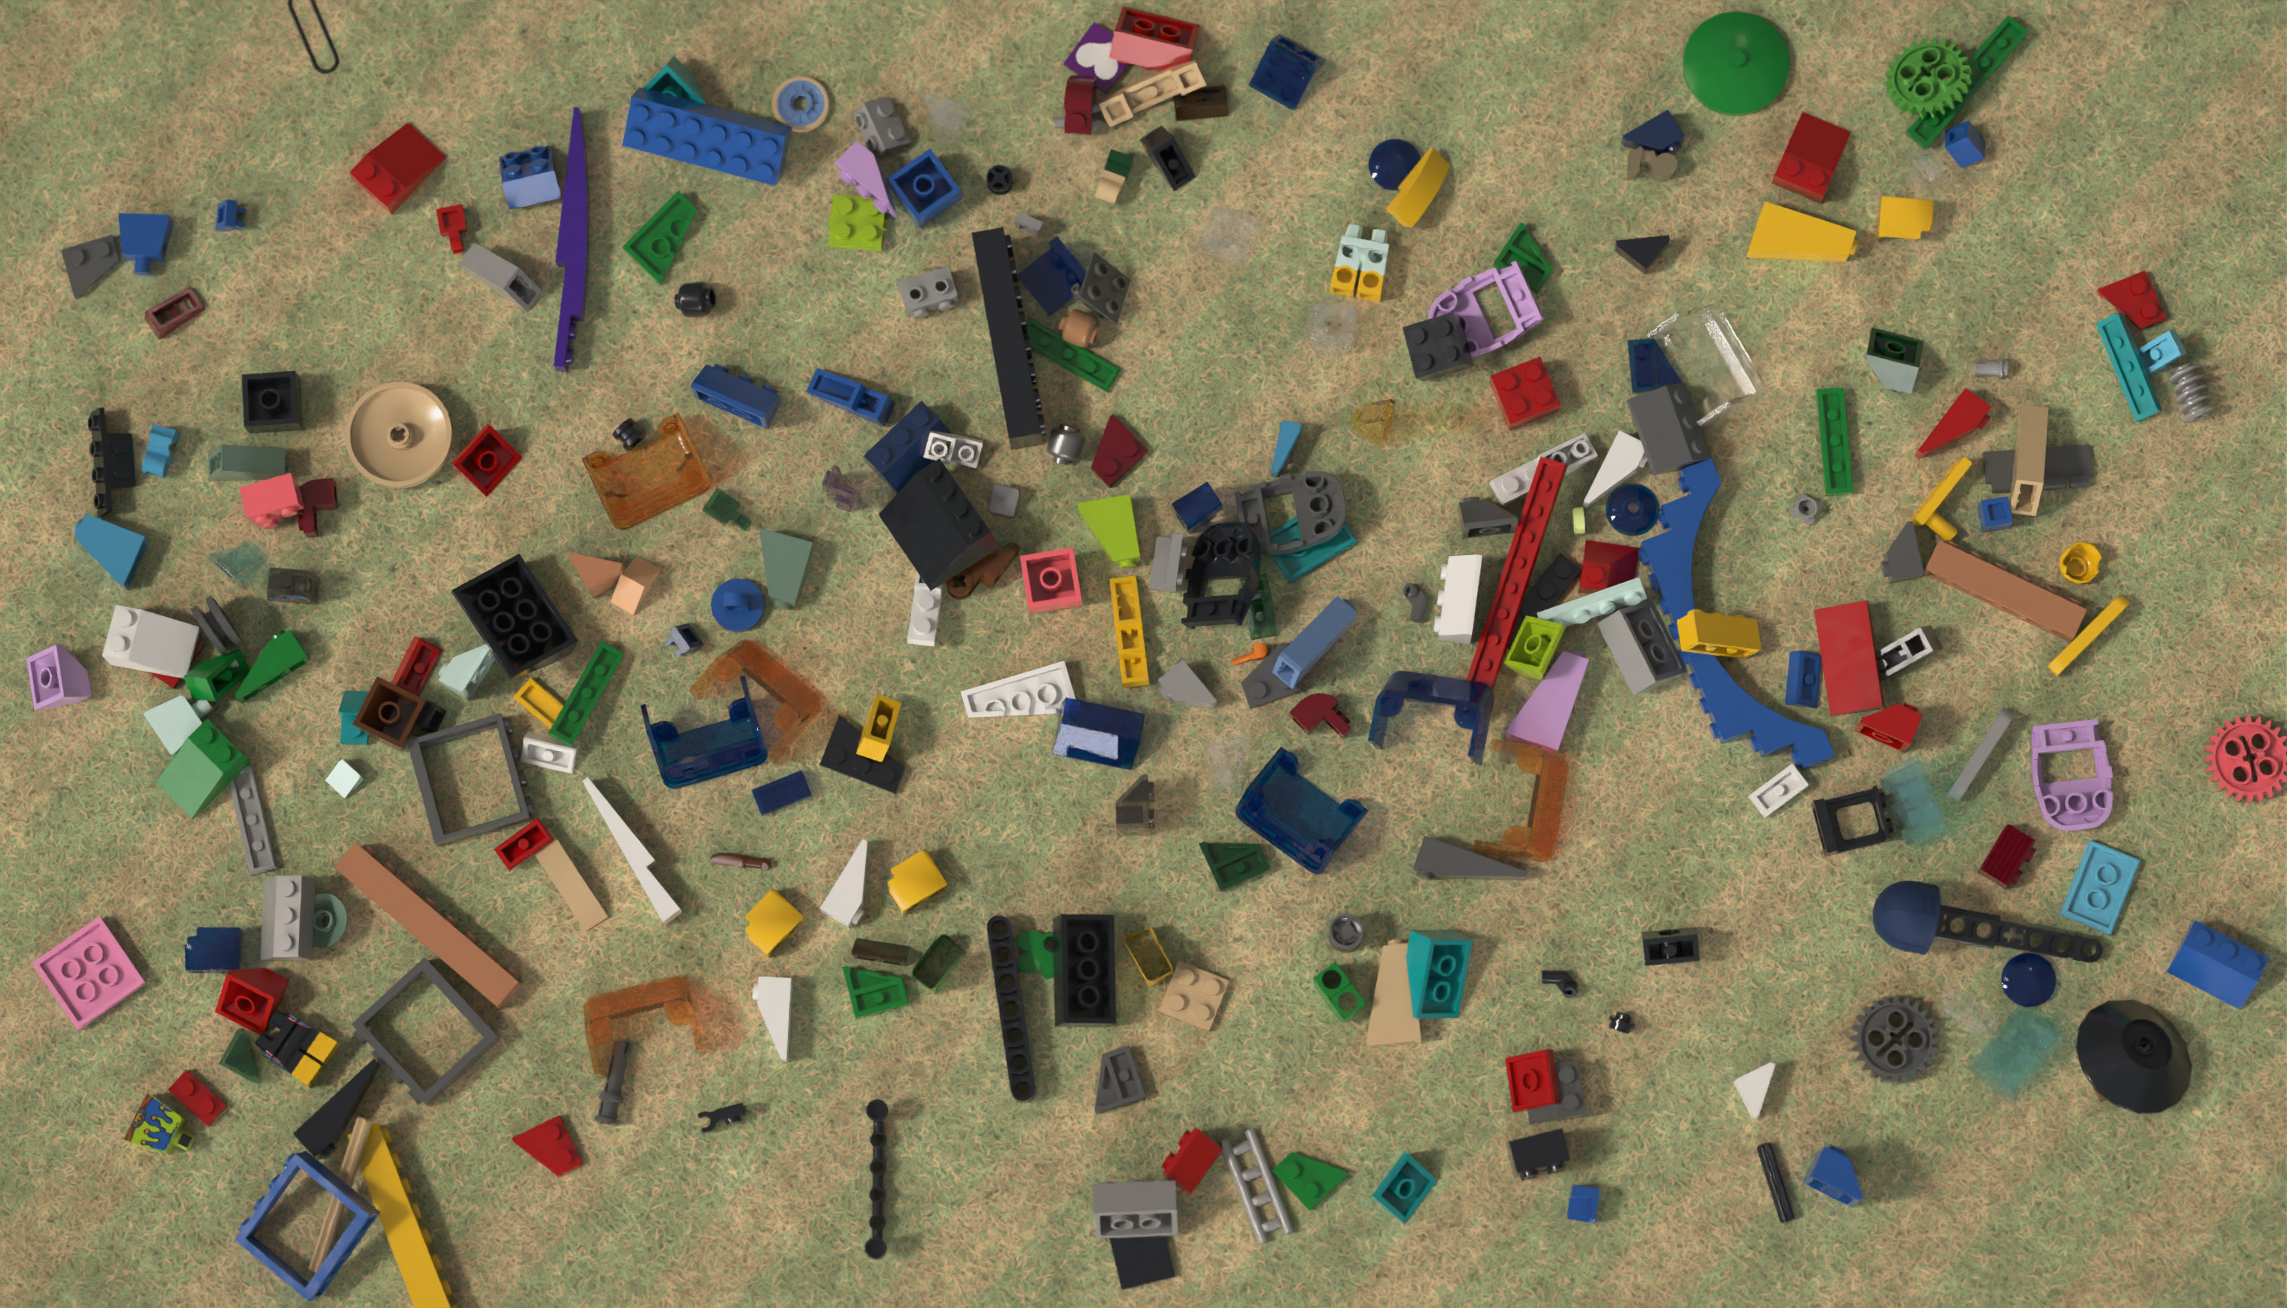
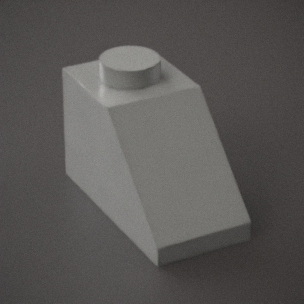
M1184 660L1180 661L1158 679L1160 687L1157 691L1166 702L1171 699L1175 705L1214 708L1217 706V700Z

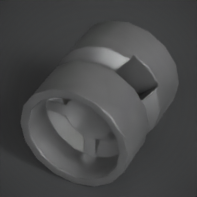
M1350 913L1337 915L1329 926L1328 938L1330 944L1335 950L1343 953L1355 951L1361 945L1364 937L1362 921Z

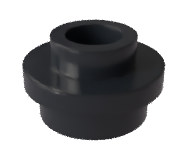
M1617 1012L1616 1016H1609V1020H1611L1609 1027L1614 1030L1629 1034L1631 1028H1635L1636 1024L1631 1022L1632 1017L1625 1013Z

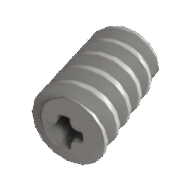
M2185 364L2166 372L2167 374H2174L2169 378L2171 384H2177L2172 389L2173 393L2181 394L2176 398V403L2184 404L2180 407L2179 412L2181 414H2188L2183 418V423H2190L2208 417L2210 415L2208 411L2214 407V404H2205V401L2211 395L2201 393L2202 390L2208 387L2207 384H2198V381L2204 377V374H2195L2194 372L2201 367L2200 364Z

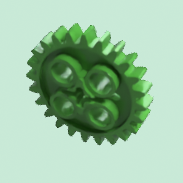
M1934 37L1931 43L1927 44L1926 39L1923 38L1919 46L1913 41L1912 49L1909 50L1906 47H1902L1904 54L1894 55L1897 63L1889 62L1888 65L1891 71L1885 72L1887 81H1885L1889 98L1892 99L1894 106H1899L1902 113L1908 110L1911 117L1917 111L1921 118L1925 117L1926 112H1930V115L1934 118L1937 110L1944 115L1946 106L1952 109L1955 108L1954 100L1963 101L1960 93H1968L1967 85L1972 84L1970 78L1972 70L1969 66L1968 57H1965L1962 49H1957L1956 43H1952L1949 46L1946 39L1938 44L1936 37Z

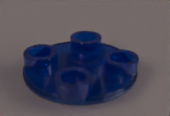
M1389 139L1378 144L1372 151L1369 158V172L1373 180L1382 189L1398 191L1399 185L1421 160L1417 149L1409 142L1401 139Z
M2018 954L2011 958L2004 966L2001 976L2002 989L2007 997L2017 1005L2023 1007L2039 1006L2046 1002L2055 990V971L2048 960L2038 954Z

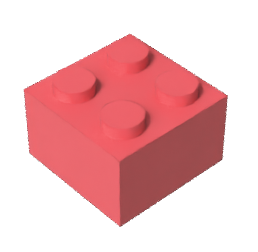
M1073 547L1020 556L1029 614L1082 606Z

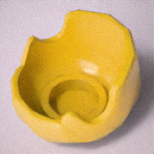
M2086 541L2075 542L2065 548L2060 556V573L2068 582L2073 584L2088 583L2099 573L2101 553L2091 543Z

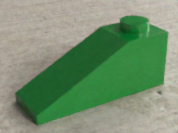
M291 630L277 632L271 637L272 641L266 644L235 694L241 704L311 661Z

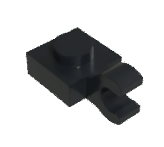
M743 1103L698 1114L699 1119L707 1117L711 1121L708 1127L701 1128L703 1133L712 1132L719 1122L733 1125L742 1122L741 1117L747 1116Z

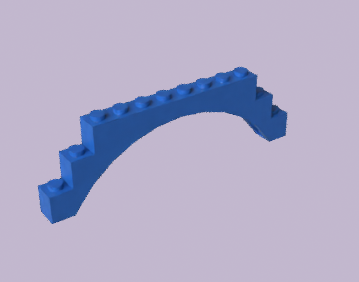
M1712 458L1681 469L1680 478L1677 481L1682 493L1687 492L1688 495L1661 505V514L1657 515L1662 529H1668V532L1642 541L1640 545L1641 550L1638 551L1642 565H1648L1651 575H1648V580L1652 589H1658L1661 599L1658 600L1661 612L1663 615L1668 614L1672 623L1668 625L1673 640L1678 639L1679 643L1677 620L1686 616L1688 611L1695 610L1691 580L1694 541L1701 519L1721 485V480ZM1678 650L1683 664H1688L1692 673L1689 674V680L1693 689H1699L1702 696L1699 699L1700 707L1703 713H1709L1712 723L1709 724L1712 736L1714 739L1719 738L1721 744L1752 733L1753 736L1749 738L1751 746L1755 753L1760 752L1761 757L1792 746L1793 750L1790 751L1791 758L1795 766L1800 765L1802 771L1833 759L1835 754L1825 730L1789 720L1760 704L1735 683L1717 661L1715 655Z

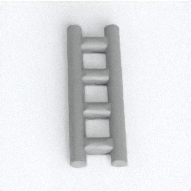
M1253 1128L1245 1132L1247 1140L1232 1146L1228 1138L1219 1143L1260 1245L1270 1241L1267 1232L1282 1227L1284 1234L1295 1231L1256 1130ZM1252 1150L1257 1166L1242 1171L1236 1156ZM1262 1176L1268 1191L1252 1197L1247 1181ZM1272 1201L1278 1217L1262 1223L1257 1207Z

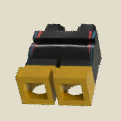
M277 1010L269 1023L280 1029L275 1038L262 1032L255 1041V1044L265 1052L264 1056L311 1088L324 1067L303 1054L302 1051L305 1050L327 1065L340 1044L291 1014L289 1016Z

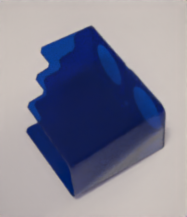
M1205 482L1172 503L1175 515L1182 522L1181 524L1184 525L1183 527L1188 534L1209 524L1217 516L1216 514L1223 509L1221 501L1208 482Z
M198 927L197 935L187 938V944L185 945V970L188 973H227L217 971L241 970L243 930L238 927ZM191 971H209V972H191Z

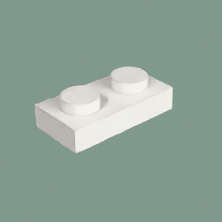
M1791 764L1750 794L1748 798L1762 816L1766 818L1807 788L1809 784L1795 766Z

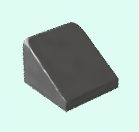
M994 483L988 512L1014 518L1021 494L1020 489Z

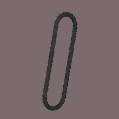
M288 0V8L314 68L322 74L333 72L338 67V55L314 0H310L335 59L334 66L329 70H322L318 67L293 10L292 0Z

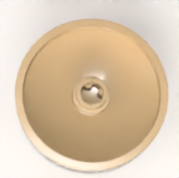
M390 382L371 389L353 406L345 426V444L351 461L367 479L383 487L409 488L429 480L445 464L453 444V427L445 406L431 391L414 383Z

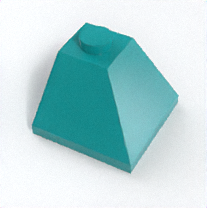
M675 56L643 87L702 104L706 102L694 75Z

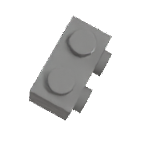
M949 266L898 281V287L908 317L914 316L915 319L923 318L929 315L931 310L939 308L940 311H945L955 306L954 303L959 302Z

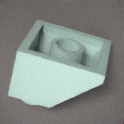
M487 644L453 657L450 663L445 662L438 675L440 678L438 681L446 688L469 701L496 658Z

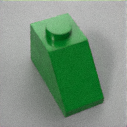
M234 650L199 663L183 677L194 700L216 701L246 677L249 669L241 650Z

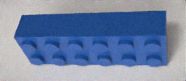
M639 87L631 96L622 146L776 186L783 175L792 127Z

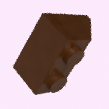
M377 676L352 725L376 740L403 753L407 740L410 739L426 704V700Z

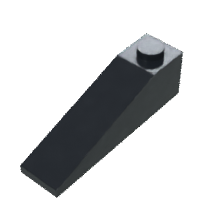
M372 1059L293 1133L316 1159L319 1160L321 1157L326 1159L337 1149L335 1144L343 1135L381 1066L377 1060Z

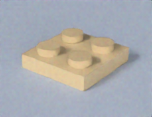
M1178 961L1159 1012L1210 1032L1229 980Z

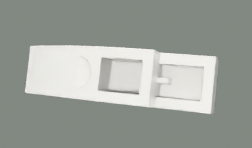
M1583 433L1540 454L1536 459L1491 480L1489 484L1501 505L1504 506L1521 497L1522 499L1527 497L1540 456L1568 465L1565 476L1595 459L1598 455L1587 435Z
M917 571L907 643L934 646L944 583L930 591Z

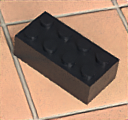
M1060 914L1053 918L1055 1027L1108 1028L1116 1024L1114 915Z

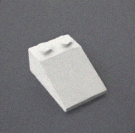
M116 605L102 656L110 665L184 679L183 676L190 671L201 628L145 610Z

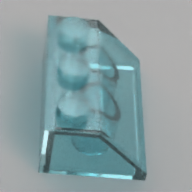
M1918 755L1885 770L1881 775L1883 779L1880 780V785L1884 794H1889L1893 804L1890 805L1891 812L1895 820L1900 819L1904 829L1901 830V835L1905 844H1911L1914 850L1944 838L1950 830Z
M2018 1006L1966 1068L2006 1102L2010 1103L2062 1043L2065 1037L2042 1018Z

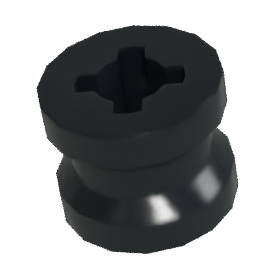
M995 165L987 172V187L993 194L1005 195L1012 189L1013 177L1009 168L1003 165Z
M629 418L615 429L612 436L616 440H620L623 443V448L628 452L646 437V432L643 429H638L636 422Z

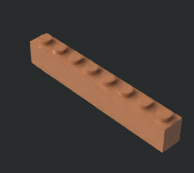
M355 842L334 868L497 1008L501 1009L521 986L517 981L519 975L508 965L504 969L496 963L499 958L488 948L484 952L478 948L476 944L479 941L467 930L464 934L455 928L458 923L447 913L443 917L437 913L435 909L438 906L431 899L425 896L422 900L416 895L415 892L418 888L406 878L403 882L396 878L394 875L398 871L385 861L381 865L374 858L377 853L369 846L364 844L361 848Z

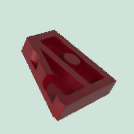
M1114 414L1109 417L1091 465V470L1109 488L1148 453L1145 446Z

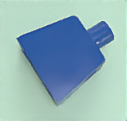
M119 213L122 254L127 261H135L134 274L149 276L151 261L164 262L173 228V219L170 215Z

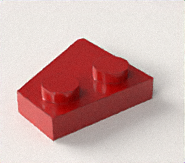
M2145 270L2099 288L2096 291L2101 298L2103 297L2112 304L2119 313L2123 312V315L2130 319V322L2139 330L2166 320V316Z
M560 1115L512 1138L515 1144L558 1177L583 1165Z

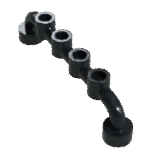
M874 1099L866 1107L867 1116L873 1121V1134L870 1137V1143L873 1146V1161L870 1163L873 1185L869 1193L872 1200V1216L869 1219V1225L872 1228V1238L865 1244V1253L869 1258L879 1260L887 1253V1245L883 1240V1229L886 1227V1220L883 1217V1202L886 1200L887 1194L883 1189L884 1174L887 1171V1166L884 1162V1147L887 1144V1138L884 1134V1120L888 1116L889 1109L883 1100ZM876 1136L884 1138L881 1145L874 1144ZM876 1163L883 1164V1170L879 1173L873 1170ZM877 1190L883 1192V1197L880 1200L873 1198V1193ZM881 1218L883 1221L882 1226L874 1227L873 1220Z

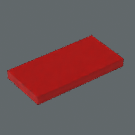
M1864 600L1814 610L1830 716L1885 707L1869 601Z

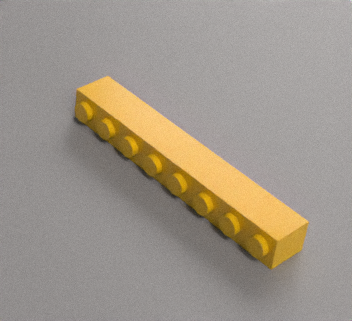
M377 1122L371 1126L359 1167L375 1208L380 1211V1221L415 1308H459L457 1304L452 1306L449 1295L453 1294L447 1279L442 1280L439 1270L443 1269L437 1253L432 1255L429 1244L433 1243L428 1229H422L419 1219L423 1218L417 1202L412 1204L409 1194L413 1192L407 1177L402 1178L399 1168L403 1167L398 1153H392L389 1143L393 1142L389 1129L387 1127L382 1128V1125ZM352 1133L347 1135L349 1141H350V1138H351Z

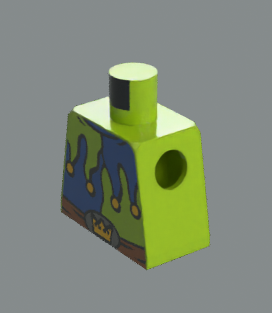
M147 1093L123 1140L170 1155L175 1145L188 1151L195 1140V1136L183 1131L187 1122L185 1118L156 1097Z

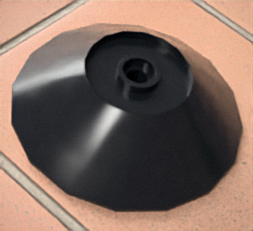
M2113 1000L2091 1009L2080 1024L2076 1051L2081 1070L2095 1091L2114 1106L2136 1114L2161 1113L2179 1103L2190 1086L2192 1063L2186 1042L2173 1023L2154 1008L2132 1000Z

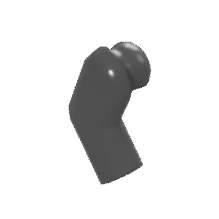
M1408 583L1404 586L1403 593L1413 606L1409 620L1422 623L1428 598L1419 585Z

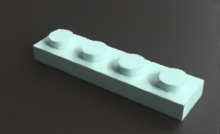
M1638 577L1538 612L1537 615L1539 619L1560 623L1568 627L1574 624L1585 623L1599 615L1611 614L1625 606L1636 605L1640 601L1647 599V596Z

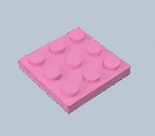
M100 916L32 963L77 1030L82 1029L146 984L142 975Z

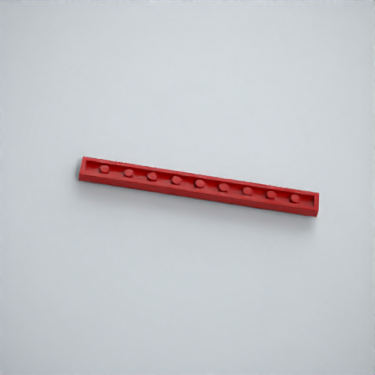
M1540 456L1456 709L1457 714L1479 721L1484 720L1568 467L1565 463Z

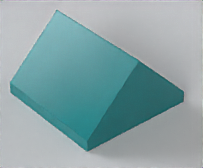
M1404 1152L1371 1195V1199L1405 1224L1438 1180L1407 1152Z

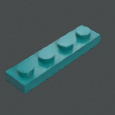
M2123 312L2116 313L2096 323L2135 421H2142L2163 411Z

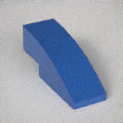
M818 368L806 390L808 394L826 403L884 427L895 406V402L888 395L868 389L858 382Z

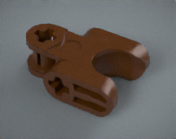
M1008 543L1000 552L987 555L946 581L948 594L956 600L966 599L980 582L991 589L1018 556L1020 547L1015 543ZM963 579L965 587L959 586L956 589L954 581L960 582Z

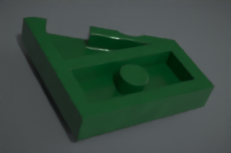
M1199 843L1220 892L1270 870L1259 844Z

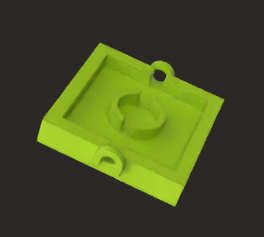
M833 194L832 211L828 227H830L829 248L882 251L884 231H887L885 213H881L873 205L874 201L870 197L866 200L862 196Z

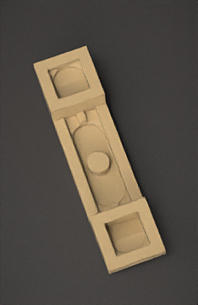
M1196 60L1140 79L1099 102V106L1109 127H1112L1134 117V113L1179 93L1185 95L1206 85V82Z
M549 827L547 830L554 840L537 851L535 856L586 932L608 918V916Z

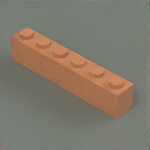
M1938 541L1924 569L1925 575L2069 643L2074 639L2087 609L2082 607L2083 604L2073 598L2066 600L2057 596L2058 592L2050 587L2043 586V588L2032 584L2033 580L2019 574L2017 577L2008 573L2009 569L2001 564L1994 563L1991 565L1983 561V556L1972 551L1966 553L1960 550L1959 545L1952 541Z

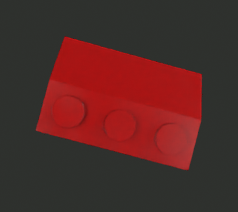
M1123 6L1114 31L1109 58L1115 59L1119 63H1131L1147 70L1156 69L1160 71L1190 62L1200 25Z

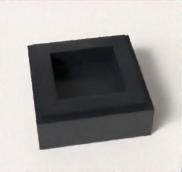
M427 700L416 725L428 733L437 732L446 714V710Z

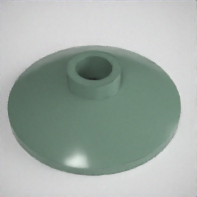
M322 893L315 895L313 946L319 948L330 947L336 944L345 934L348 926V912L346 906L338 897ZM330 917V922L326 927L325 920Z

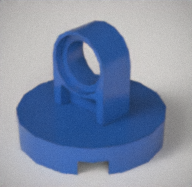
M739 578L728 580L721 584L713 594L711 601L712 615L717 623L727 631L736 633L749 631L763 617L765 610L764 597L759 588L749 580Z

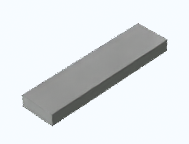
M249 765L229 783L250 875L254 876L277 870L278 867L254 766Z

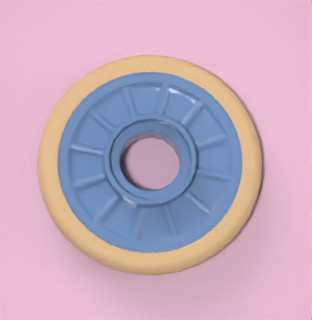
M795 76L785 80L776 89L772 99V110L780 124L792 127L794 132H808L820 126L826 119L830 110V98L827 90L819 81L807 76ZM796 99H807L809 102L808 107L802 111L795 109L793 105Z

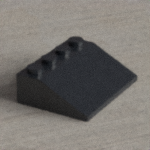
M940 458L918 471L878 514L930 591L999 548L991 531Z
M520 554L451 591L510 680L557 662L571 654L578 643L577 638Z

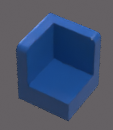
M1969 120L1946 130L1945 149L1961 168L1985 158L1986 142Z
M2008 496L1982 500L1977 508L1982 533L2010 528L2013 520Z
M1573 1184L1567 1219L1594 1224L1600 1189Z

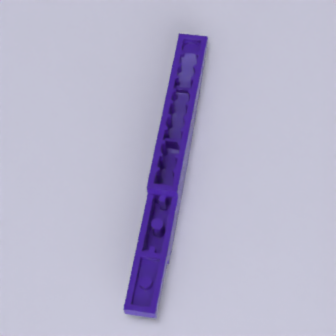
M574 107L555 260L558 267L565 268L554 358V368L558 372H567L568 365L573 364L574 349H570L571 339H576L577 323H573V321L584 322L587 295L590 228L589 184L584 126L579 107Z

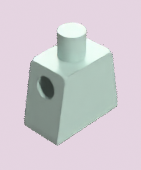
M181 695L143 714L169 753L174 757L186 739L203 723L201 718L214 709L207 700H198L191 705L189 700L184 695Z

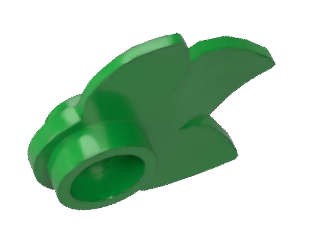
M1028 930L1019 934L1014 939V943L1024 951L1018 962L1019 972L1031 974L1040 970L1046 980L1054 977L1053 950L1051 951L1046 948V943L1053 941V932L1041 934L1035 930Z

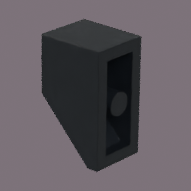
M1162 125L1140 139L1149 158L1173 191L1196 177L1174 136Z

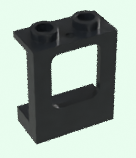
M1873 786L1870 790L1824 800V798L1814 800L1811 804L1825 857L1888 842L1891 838L1890 834H1893L1890 818H1885L1883 810L1886 807L1885 796L1883 792H1878L1877 786ZM1866 802L1871 803L1879 827L1878 832L1854 839H1844L1836 815L1837 810Z

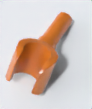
M1266 643L1253 644L1254 653H1248L1232 659L1233 665L1249 660H1264L1269 655L1268 645Z

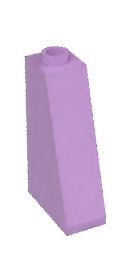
M1571 649L1569 652L1563 651L1508 727L1506 738L1557 755L1589 659L1584 658L1585 655Z

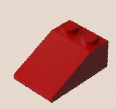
M1802 112L1775 172L1772 184L1821 204L1851 132Z
M407 122L367 153L349 174L353 181L392 215L445 160L446 156Z

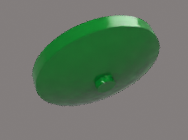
M1738 11L1715 15L1699 25L1690 36L1683 56L1684 78L1691 93L1708 109L1728 116L1750 115L1769 106L1782 92L1788 78L1790 65L1787 46L1775 27L1759 16Z

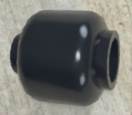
M706 282L684 283L679 288L678 294H675L674 302L676 308L681 310L685 317L706 316L716 305V295L714 289L709 287Z

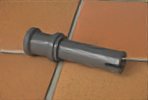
M614 1041L604 1091H601L599 1094L601 1102L598 1116L594 1117V1121L618 1126L619 1121L616 1118L619 1104L623 1103V1098L620 1094L631 1044Z

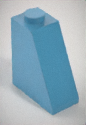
M85 513L83 520L80 519L76 524L74 531L76 534L75 539L124 589L129 590L149 540L143 535Z

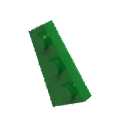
M677 191L622 246V249L659 285L662 283L696 214L697 208Z

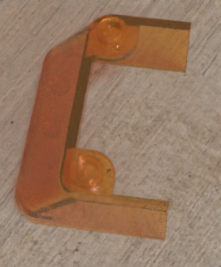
M741 640L719 655L692 685L689 691L692 697L697 700L715 678L723 682H729L743 671L781 702L782 705L775 712L774 723L784 736L767 754L770 762L775 765L820 712L821 700L813 690L751 640Z
M1492 739L1489 751L1517 755L1516 762L1518 767L1525 773L1536 775L1527 827L1519 825L1509 827L1504 832L1502 844L1474 840L1472 851L1537 863L1548 862L1554 856L1569 773L1568 763L1564 758L1535 746Z
M672 976L594 995L585 1001L583 1005L585 1034L594 1074L599 1079L605 1077L598 1046L605 1045L612 1039L613 1027L611 1020L664 1008L666 1017L671 1024L675 1026L691 1024L696 1050L699 1054L705 1053L691 988L686 979L680 976Z

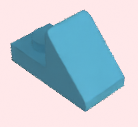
M2175 329L2167 331L2138 349L2148 375L2177 363L2176 359L2186 354Z

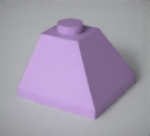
M56 644L26 658L34 710L78 703L91 697V683L88 678V671L61 644Z

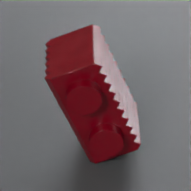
M2007 824L1977 873L2004 889L2009 884L2015 886L2023 873L2019 870L2023 861L2029 863L2037 850L2032 847L2036 840L2011 824Z

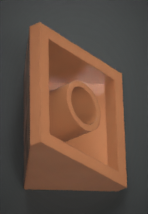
M569 552L568 558L593 598L617 585L620 575L624 573L625 568L622 563Z

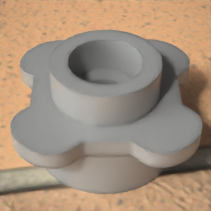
M1800 494L1797 497L1798 502L1795 507L1790 509V515L1793 518L1798 517L1802 519L1806 525H1811L1815 521V514L1821 510L1822 505L1819 501L1808 497L1807 494ZM1804 507L1808 508L1807 512L1803 510Z

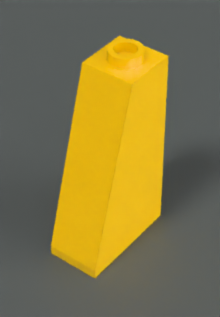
M1765 201L1746 257L1846 262L1848 255L1854 256L1859 241L1854 239L1855 230Z

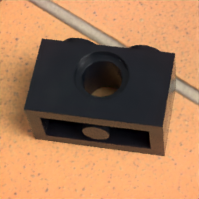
M1696 927L1642 932L1645 966L1700 961Z

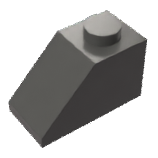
M1913 521L1906 523L1884 556V561L1881 562L1883 577H1888L1889 584L1921 578L1924 574Z

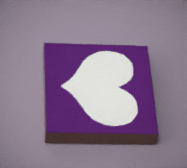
M1093 22L1065 60L1063 66L1078 76L1097 77V89L1107 95L1130 63L1123 64L1109 58L1114 35Z

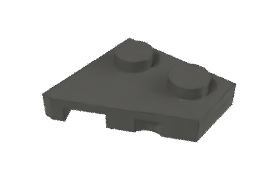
M113 235L61 250L75 299L81 298L89 287L94 283L96 284L108 270L113 269L120 262Z
M1284 642L1280 643L1241 682L1250 709L1301 692L1299 683L1292 690L1272 673L1278 656L1286 648Z
M1129 1045L1102 1054L1094 1109L1096 1115L1145 1099L1146 1096Z

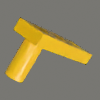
M1965 456L1957 459L1909 521H1913V525L1916 527L1922 526L1925 523L1941 538L1951 541L1958 530L1935 510L1972 465V462Z

